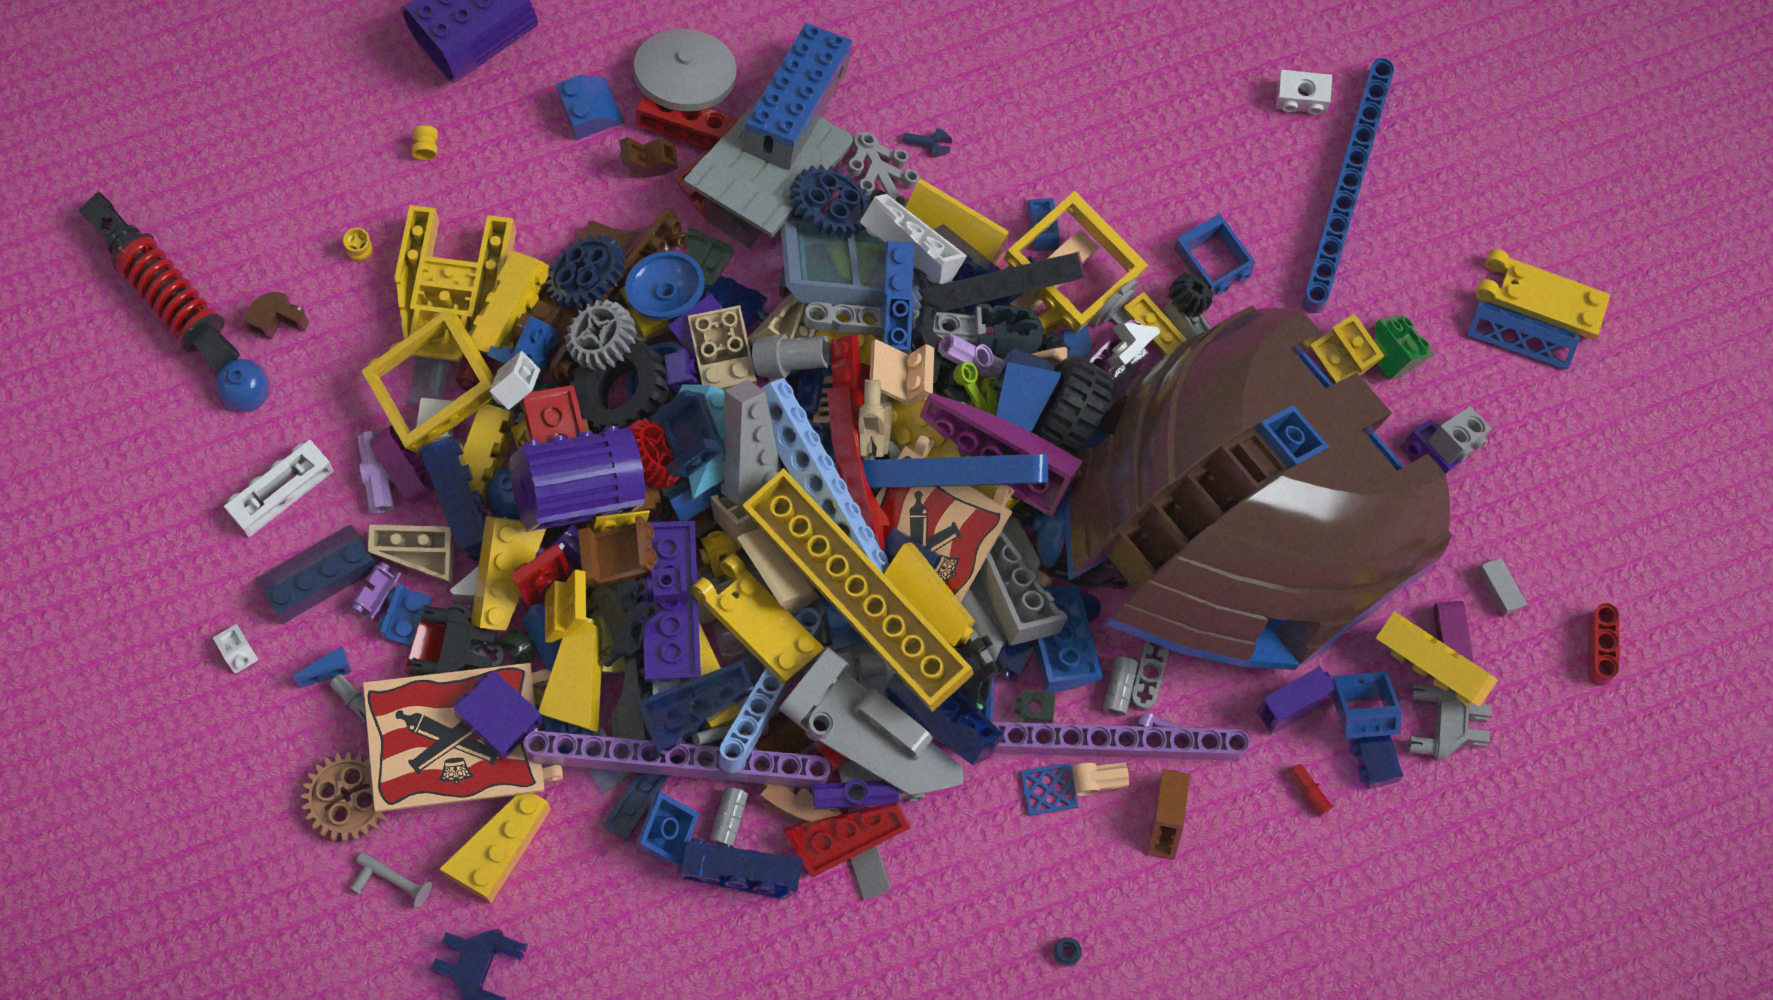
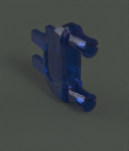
M499 929L490 930L469 939L446 932L441 943L446 948L460 952V958L457 965L435 958L431 970L436 974L454 980L463 1000H506L505 996L483 990V984L495 954L502 953L522 961L524 958L523 952L526 953L528 944L505 937V933Z

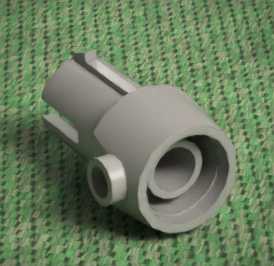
M784 333L757 338L752 348L753 365L757 375L768 377L770 383L782 378L785 379L791 371L827 368V365L831 363V345L825 335L788 339Z

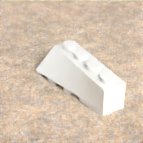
M887 194L875 196L860 221L870 235L882 239L885 243L886 241L915 243L913 267L927 274L926 278L932 283L941 285L951 282L967 255Z

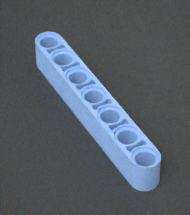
M803 608L798 612L795 619L817 639L820 631L821 615L814 608ZM803 623H810L813 626L807 627ZM765 668L721 743L719 766L722 770L728 773H735L743 767L794 677L783 685ZM766 687H773V688H775L776 690H775V691H767L765 688H766ZM753 709H761V710L764 711V712H763V713H754L752 710H753ZM748 731L751 734L744 736L741 735L739 732ZM735 753L738 757L730 758L726 754Z

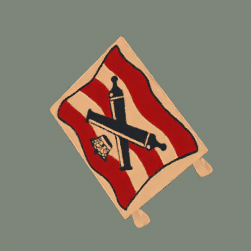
M920 436L916 442L915 449L912 450L905 446L898 459L925 458L932 449L934 440L930 437ZM999 485L994 498L991 499L972 486L881 488L876 501L889 518L890 526L883 527L884 553L888 558L889 565L903 544L913 543L961 603L1012 513L1004 505L1011 498L1014 490L1007 485Z
M525 663L363 682L375 812L545 792L544 781L562 780L563 772L560 765L542 768V764L532 763L527 759L524 741L502 761L455 717L454 712L456 701L463 694H469L475 689V684L484 674L489 675L493 670L535 708L533 686H547L551 671L541 670L531 673V664ZM534 743L530 749L539 752V743Z

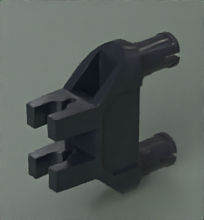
M922 306L919 309L917 326L911 332V351L914 352L925 344L934 348L933 394L943 397L944 391L948 395H952L957 383L953 378V372L958 364L941 356V353L938 352V344L942 338L933 330L937 312L932 307Z
M1109 558L1105 562L1069 580L1072 585L1078 584V586L1086 588L1124 589L1128 583ZM1056 561L1052 568H1048V575L1069 580L1067 563Z
M629 579L620 587L597 584L592 588L591 595L586 599V617L591 618L600 609L613 638V643L598 654L599 658H603L600 661L606 667L612 666L622 656H631L637 651L644 636L646 623L660 612L656 602H651L649 605H646L645 602H640L639 604L636 602V599L649 589L645 579H640L637 582L635 579Z
M428 605L423 606L424 613L421 615V622L445 625L446 631L440 659L434 662L413 657L411 661L413 665H410V675L423 676L492 667L491 657L472 654L474 644L496 647L498 635H496L495 631L474 628L457 606L452 605L448 609Z
M988 635L976 638L968 645H951L973 670V675L957 689L961 699L945 709L946 716L951 713L953 714L948 718L951 723L959 721L970 712L978 713L981 711L988 699L992 678L1007 668L1002 658L990 661L985 666L979 659L978 655L993 645Z

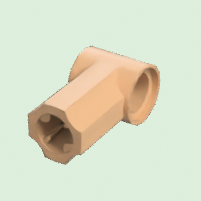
M1126 762L1098 766L1095 763H1083L1072 767L1076 796H1089L1097 794L1101 790L1129 787Z

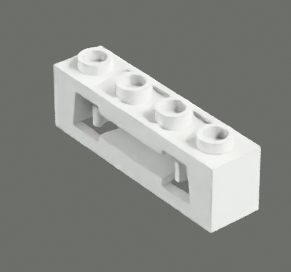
M308 440L306 443L298 444L292 450V454L284 460L276 461L265 475L253 479L249 487L243 492L231 496L224 507L248 537H251L333 473L334 470L321 451L311 440ZM297 469L299 470L298 473L301 475V477L299 475L295 476L294 472ZM258 500H259L260 502H261L262 500H264L263 503H264L265 505H263L262 507H260V504H259Z

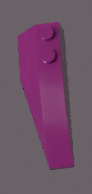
M932 393L928 395L919 415L945 439L950 438L959 447L957 450L964 456H967V454L971 457L1048 455V483L1007 484V486L1014 490L1013 495L1051 517H1053L1083 463L1082 460L1007 420Z

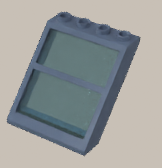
M790 217L781 227L785 285L799 302L832 303L834 306L845 304L881 308L882 269L885 268L886 243L882 239L870 235L866 231V227L858 235L853 234L851 238L844 235L842 240H840L836 234L829 238L828 233L825 231L822 235H819V229L816 227L810 230L809 222L801 223L803 218ZM914 267L912 279L913 310H919L923 306L922 300L924 299L920 288L922 279L918 269Z

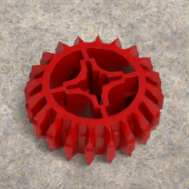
M646 418L631 423L627 428L630 427L637 443L645 484H647L648 488H655L658 491L675 484L681 477L669 475L666 465L674 460L662 426L651 423Z

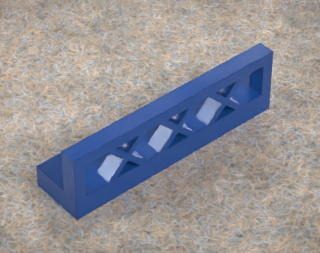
M1480 300L1476 306L1475 315L1467 333L1468 336L1567 370L1579 343L1578 334ZM1479 318L1490 321L1494 330L1487 333L1476 331L1475 328ZM1508 328L1516 330L1519 339L1512 342L1505 341L1500 332ZM1536 337L1541 339L1544 347L1534 351L1528 348L1525 341ZM1563 346L1568 348L1569 352L1565 361L1554 358L1550 349Z

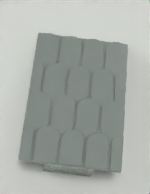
M759 98L685 177L684 184L706 197L708 223L751 248L762 231L773 237L797 210V208L790 206L793 199L789 198L791 193L790 187L797 174H801L804 168L809 170L812 165L816 169H818L820 164L824 166L825 170H828L830 166L834 168L854 146L855 138L850 133L834 126L827 119L820 116L790 170L749 153L742 152L745 124L760 100Z

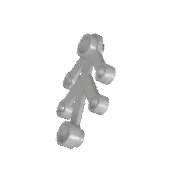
M858 133L854 139V149L857 153L847 165L848 173L853 176L860 175L864 168L863 161L865 157H868L871 166L865 178L860 181L858 188L868 187L869 189H866L867 191L864 196H870L875 188L874 181L878 177L886 194L905 208L908 200L905 196L898 194L890 176L903 182L907 187H914L919 180V174L912 169L904 172L882 161L879 155L891 160L895 166L903 167L909 158L908 153L903 149L892 151L880 145L878 139L871 133Z

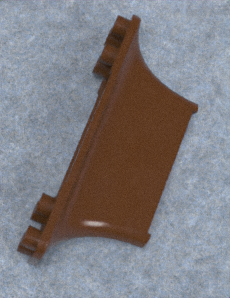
M671 209L662 210L650 225L637 230H621L591 220L587 223L588 228L581 236L583 241H586L589 234L593 238L597 234H600L602 237L608 235L624 251L623 256L626 258V261L623 264L626 269L620 271L623 277L615 280V283L618 285L617 287H610L608 289L610 295H601L602 303L607 299L612 303H619L624 309H628L619 289L625 287L626 279L631 269L643 258L658 252L672 251L675 246L681 248L687 241V234L682 232L681 220L678 219L676 213ZM544 286L538 294L539 300L561 308L563 313L554 327L560 330L554 347L556 355L551 361L549 371L558 387L570 386V381H574L572 376L574 368L578 369L580 364L575 362L567 350L566 345L568 343L565 336L569 333L566 327L573 325L571 318L579 316V308L576 305L574 310H570L568 306L563 309L560 304L557 305L547 293L548 288ZM585 303L582 311L586 310L587 303Z

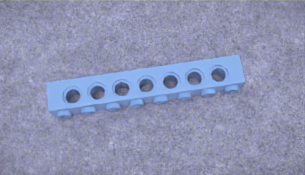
M784 378L768 383L761 389L766 393L777 452L789 474L882 573H885L889 567L888 558L874 539L872 529L866 525L859 506L850 496L846 483L840 478L832 458L826 453L820 442L819 435L810 425L806 412L800 407L793 395L792 387Z

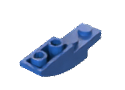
M886 241L885 268L882 269L881 294L882 342L898 350H910L914 298L912 296L915 243Z

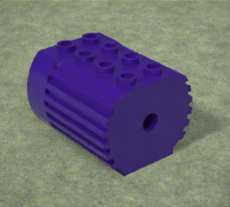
M411 0L401 7L404 21L418 46L444 77L453 84L538 26V18L535 14V9L531 6L530 0Z
M612 426L603 429L602 433L594 435L592 431L577 433L576 437L566 439V435L552 437L549 439L550 442L540 444L539 440H532L523 443V446L517 448V451L510 457L509 470L511 472L512 492L514 493L517 512L521 517L520 521L524 524L526 532L595 520L598 516L631 513L645 504L643 467L637 443L630 427L619 429V426Z

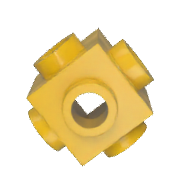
M714 531L708 534L707 537L700 539L703 549L699 550L704 566L708 565L716 578L724 575L720 562L730 554L736 555L740 553V549L725 531Z

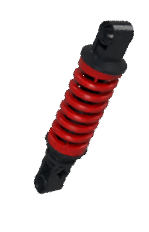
M99 191L78 209L83 217L94 226L107 242L106 249L113 255L111 262L114 269L119 271L125 279H128L129 284L137 290L138 295L145 299L146 304L151 309H154L155 315L162 319L163 324L171 329L172 335L179 339L180 346L185 352L199 350L207 363L217 372L240 356L237 349L221 334L225 324L223 317L217 314L214 309L208 308V302L204 298H199L197 289L191 288V282L183 278V273L179 269L174 268L173 261L166 259V253L162 249H157V243L150 233L142 234L135 225H128L115 210L113 204Z

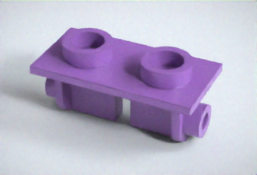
M384 562L375 565L366 579L373 587L371 590L364 585L361 587L352 601L354 603L352 609L357 611L359 616L373 619L381 611L383 602L392 589H395L397 580L402 573L389 570L390 567Z

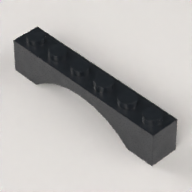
M1078 251L941 285L926 287L921 290L925 306L932 307L936 312H944L1085 278L1080 252Z
M625 582L619 583V584H615V585H611V586L620 587V586H621L622 584H624ZM643 637L637 651L631 656H624L625 679L623 691L618 705L611 716L613 738L654 741V718L651 717L650 709L653 705V697L651 691L648 690L647 682L645 683Z

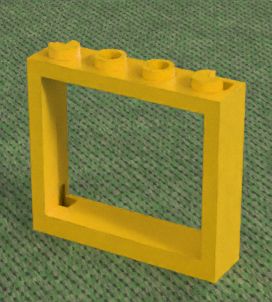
M1074 191L1009 248L1004 260L1011 268L1031 263L1021 251L1068 211L1128 272L1083 314L1054 286L1032 291H1036L1043 298L1042 301L1048 309L1054 310L1061 317V321L1065 326L1068 324L1078 333L1123 286L1133 279L1137 280L1144 273L1148 264Z
M447 309L436 313L431 321L424 326L414 329L409 337L402 342L393 344L388 352L381 357L374 358L366 368L361 370L404 447L415 453L420 452L494 399L490 392L495 379L458 315ZM449 329L480 383L410 432L380 377Z

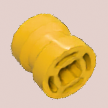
M417 126L413 128L412 139L415 143L412 145V156L420 160L436 158L438 156V148L435 142L438 140V130L431 126Z
M352 228L345 233L343 243L348 256L356 262L368 260L373 253V246L368 233L361 228Z

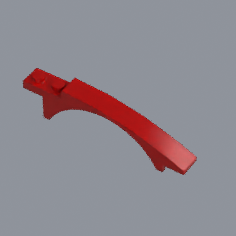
M851 334L830 340L833 389L827 390L831 437L838 474L846 483L847 490L853 501L859 506L866 525L872 529L874 539L880 549L885 552L883 527L890 526L889 518L877 503L867 482L861 461L858 437L859 407L864 399L865 380L870 379V365L860 363L858 336Z

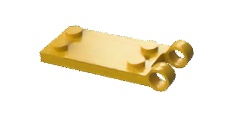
M1491 249L1488 252L1485 266L1493 272L1505 274L1501 288L1492 280H1480L1475 292L1477 299L1493 303L1589 339H1597L1611 294L1511 259L1503 250Z
M730 554L720 562V567L724 574L732 579L734 583L718 595L712 583L706 578H701L691 586V592L785 685L823 653L824 647L745 569L743 561L737 555ZM732 594H738L739 598H735Z

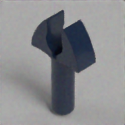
M936 128V134L931 137L904 133L903 142L929 147L932 150L931 157L935 158L950 153V147L940 146L937 143L945 142L952 144V138L945 131Z

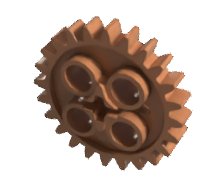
M347 752L346 758L342 760L337 753L335 762L332 763L326 757V766L324 768L318 764L315 765L319 772L317 775L308 774L312 784H303V787L309 793L302 794L301 798L309 803L303 805L302 809L304 812H310L305 818L308 822L315 821L312 825L315 831L322 828L321 835L324 838L331 832V839L334 842L337 841L340 835L344 843H348L349 836L351 835L358 842L360 838L359 833L363 832L365 836L370 837L369 828L372 827L378 831L379 826L376 822L378 820L387 821L386 817L382 814L383 812H375L370 757L363 762V755L361 753L354 760L351 753ZM351 774H360V779L357 783H347V779ZM365 785H370L368 789H363ZM326 788H335V793L331 797H322V793ZM346 793L350 794L351 800L349 802L345 801L344 794ZM363 798H373V802L369 807H360V802ZM327 806H332L330 810H325ZM344 810L348 812V816L344 821H335V816L339 811Z

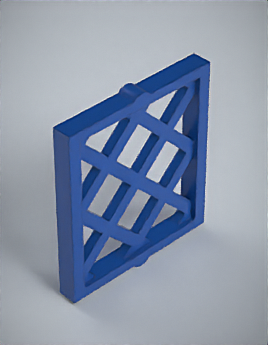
M1070 763L1021 771L1029 816L1078 808ZM1061 769L1057 776L1050 772L1052 770ZM1064 771H1067L1069 774V783L1060 778ZM1043 772L1038 779L1031 775ZM1046 774L1054 779L1050 786L1041 782ZM1027 777L1035 782L1030 790L1026 785L1025 779ZM1057 781L1065 786L1061 795L1052 789ZM1038 785L1047 790L1042 798L1034 793ZM1069 789L1073 794L1074 800L1072 802L1064 797ZM1049 793L1058 797L1053 805L1045 801ZM1030 796L1039 801L1034 809L1030 806ZM1061 800L1068 804L1066 806L1057 807ZM1042 803L1049 807L1048 809L1038 810Z

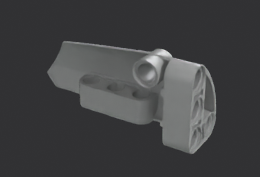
M829 647L779 708L782 713L804 729L806 735L811 740L820 741L908 795L963 785V766L932 743V735L878 691L874 689L867 690L847 674L846 671L850 665ZM813 721H822L826 726V731L816 730L813 726Z

